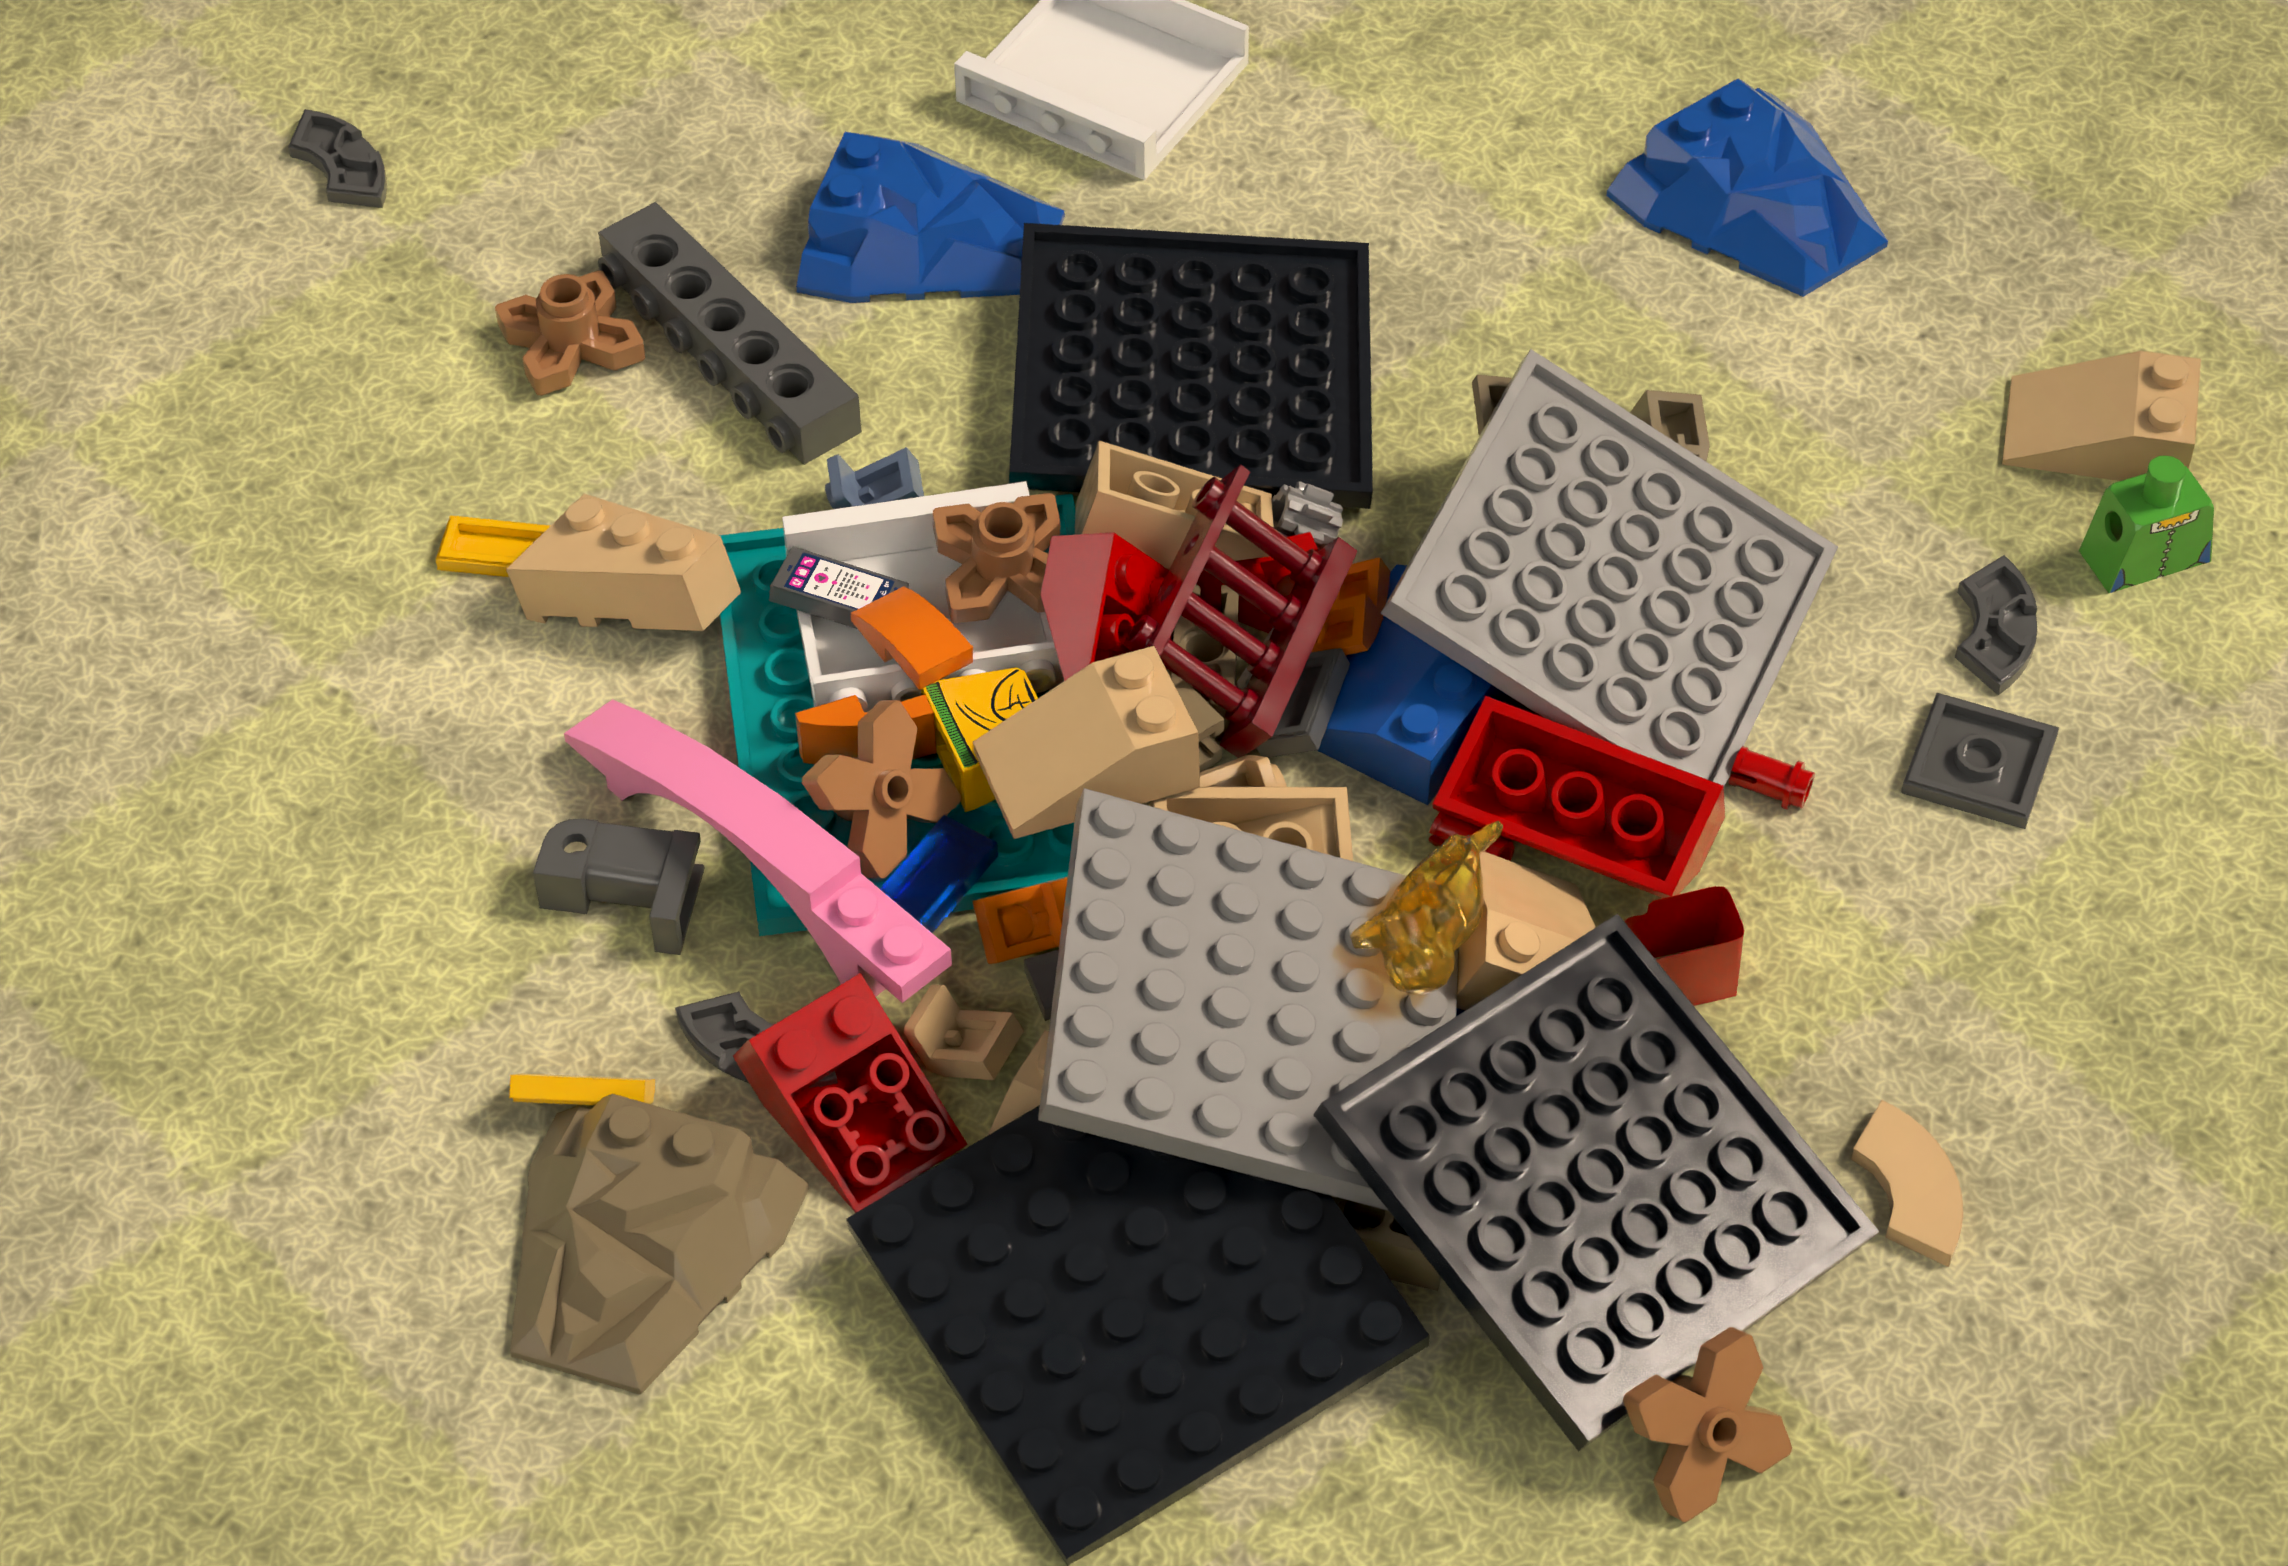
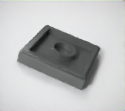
M1937 692L1904 779L1901 793L2026 829L2058 736L2059 727Z

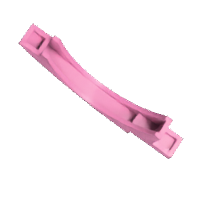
M613 699L564 733L565 742L606 776L607 788L622 801L637 793L661 796L692 811L732 842L764 874L794 910L825 955L840 984L861 973L875 997L887 989L903 1003L952 965L951 949L861 874L860 857L784 797L709 747L655 718Z

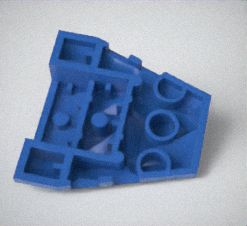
M1738 78L1654 125L1646 136L1644 153L1625 164L1607 189L1606 194L1608 198L1642 226L1659 234L1665 228L1692 240L1691 248L1707 255L1711 250L1722 253L1740 261L1739 269L1802 297L1885 249L1888 245V240L1812 124L1773 94L1760 88L1754 89Z
M844 132L810 207L808 217L809 239L802 252L796 290L797 293L849 303L870 302V295L906 293V300H925V292L958 291L961 298L1020 295L1024 223L1062 225L1065 211L920 144L867 134Z

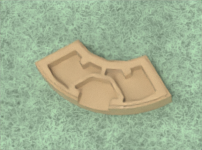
M1881 1100L1854 1146L1851 1160L1872 1173L1887 1193L1891 1217L1885 1238L1949 1267L1957 1248L1963 1221V1198L1954 1167L1936 1139L1922 1125L1899 1108Z

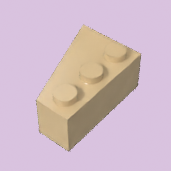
M583 494L576 502L571 504L506 569L526 619L546 624L549 616L577 617L580 626L598 627L601 618L629 619L632 628L704 631L741 593L721 536L587 494Z

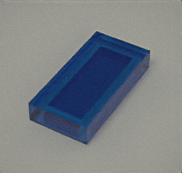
M943 815L882 885L880 890L933 933L998 857V844L996 841Z

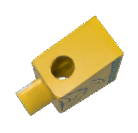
M1016 667L938 680L921 689V695L925 694L934 712L936 752L946 773L961 794L960 802L965 812L975 810L996 800L973 751V741L1038 699L1025 671Z

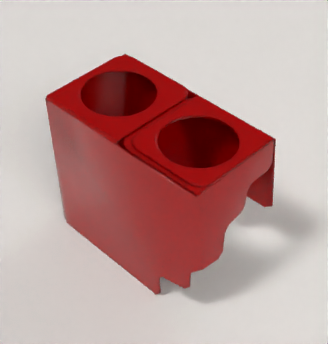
M1713 886L1653 900L1649 903L1645 914L1625 919L1624 922L1654 958L1696 949L1655 959L1693 1006L1737 996L1744 926L1733 898L1724 886Z

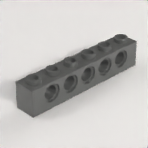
M654 202L598 232L602 255L598 259V266L600 271H603L613 289L622 287L631 296L636 311L644 320L650 321L654 318L664 328L666 338L675 351L678 353L688 351L697 360L700 372L710 385L716 386L721 383L731 393L736 409L745 419L755 417L764 425L770 442L780 453H785L789 450L805 465L862 433L859 395L659 204Z

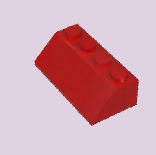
M1485 696L1432 803L1434 810L1661 898L1680 894L1700 872L1725 819L1723 785Z

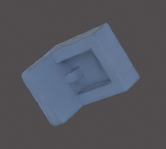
M907 447L855 472L839 454L827 459L830 482L825 485V492L832 509L924 496L919 462Z

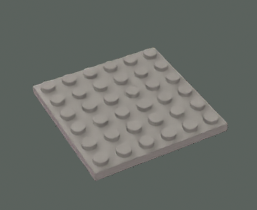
M1530 349L1519 364L1381 614L1543 718L1725 786L1732 772L1736 756L1740 748L1744 746L1838 546Z
M1084 788L1076 805L1038 1120L1388 1210L1313 1114L1323 1101L1456 1017L1461 890Z

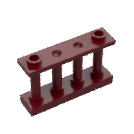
M1241 464L1221 480L1212 477L1198 492L1192 504V507L1198 512L1148 614L1143 615L1135 623L1124 642V646L1130 649L1129 652L1155 646L1167 669L1226 710L1225 718L1230 723L1219 745L1237 758L1245 756L1273 736L1358 552L1340 537L1334 539L1318 552L1314 549L1306 552L1236 501L1250 474V471ZM1225 524L1291 571L1290 579L1295 584L1289 595L1284 597L1215 547ZM1203 569L1270 617L1269 625L1274 629L1269 640L1262 643L1192 592ZM1180 616L1186 618L1248 663L1247 671L1252 676L1247 687L1240 690L1169 639Z

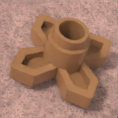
M598 270L580 277L571 274L556 275L543 283L537 298L523 295L495 306L497 323L507 343L530 348L522 358L524 371L532 388L539 396L571 386L581 360L614 371L645 360L643 339L631 320L610 317L617 308L615 291L603 271Z
M1052 493L1017 497L1014 503H994L986 507L982 512H979L969 503L937 507L933 510V530L937 552L962 564L945 579V594L951 622L958 624L988 620L1007 591L1011 592L1037 613L1045 612L1041 599V590L1048 553L1044 551L1050 546L1051 536H1060V518L1056 499Z
M899 700L879 701L858 721V757L824 755L802 777V784L820 810H833L841 818L852 821L848 848L860 857L861 872L866 878H886L907 857V819L922 823H940L961 801V794L944 768L911 769L918 728Z
M1734 1327L1727 1328L1700 1346L1693 1377L1681 1375L1671 1382L1655 1374L1628 1391L1623 1397V1402L1635 1433L1649 1440L1664 1442L1669 1445L1653 1482L1663 1508L1668 1514L1682 1522L1689 1521L1716 1503L1727 1458L1758 1473H1762L1789 1456L1792 1452V1445L1782 1417L1765 1408L1747 1406L1764 1367L1753 1337Z

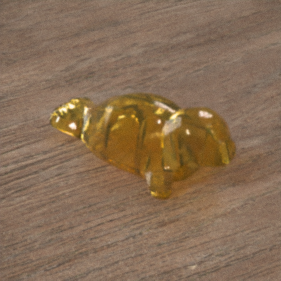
M1499 821L1486 825L1472 835L1463 836L1455 834L1449 836L1440 847L1429 854L1405 877L1380 912L1351 933L1350 937L1353 948H1379L1381 950L1389 981L1397 990L1412 995H1425L1435 992L1449 980L1454 970V952L1469 939L1482 919L1484 897L1480 855L1502 834L1503 824Z

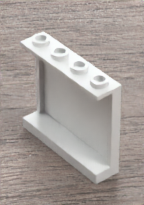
M1040 0L986 58L966 51L954 63L956 101L1145 180L1247 66L1249 26L1186 0Z
M1019 482L782 517L786 557L792 546L907 582L909 583V589L925 598L951 622L945 594V579L962 564L937 552L933 530V510L937 507L969 503L979 512H982L986 507L994 503H1014L1017 497L1029 496L1027 483ZM1007 591L988 620L958 624L951 622L973 646V663L940 680L1016 667L1025 671L1035 693L1051 690L1064 682L1046 613H1037L1011 592ZM796 610L814 707L856 695L865 713L869 712L881 700H899L901 702L921 696V689L919 690L895 659L884 662L858 629Z

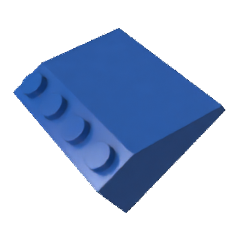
M1396 564L1390 572L1387 601L1407 565ZM1383 616L1379 632L1368 651L1346 656L1350 666L1318 751L1421 803L1429 805L1438 793L1485 696L1503 702L1508 695Z

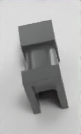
M568 819L552 827L543 839L533 871L539 908L587 914L591 901L652 908L649 918L655 952L681 955L705 869L703 864H695L701 842L700 833L674 830L673 832L599 823L598 820ZM572 842H582L587 845L584 851L567 853L564 850Z

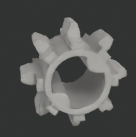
M1300 481L1297 482L1295 488L1283 485L1277 495H1274L1272 498L1273 527L1285 537L1311 532L1319 551L1336 539L1343 522L1341 518L1343 508L1341 505L1331 502L1333 493Z

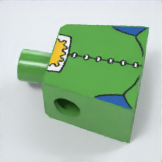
M2172 456L2155 457L2150 461L2147 473L2113 483L2105 489L2079 552L2108 593L2209 563L2212 558L2214 506L2193 474L2180 460Z

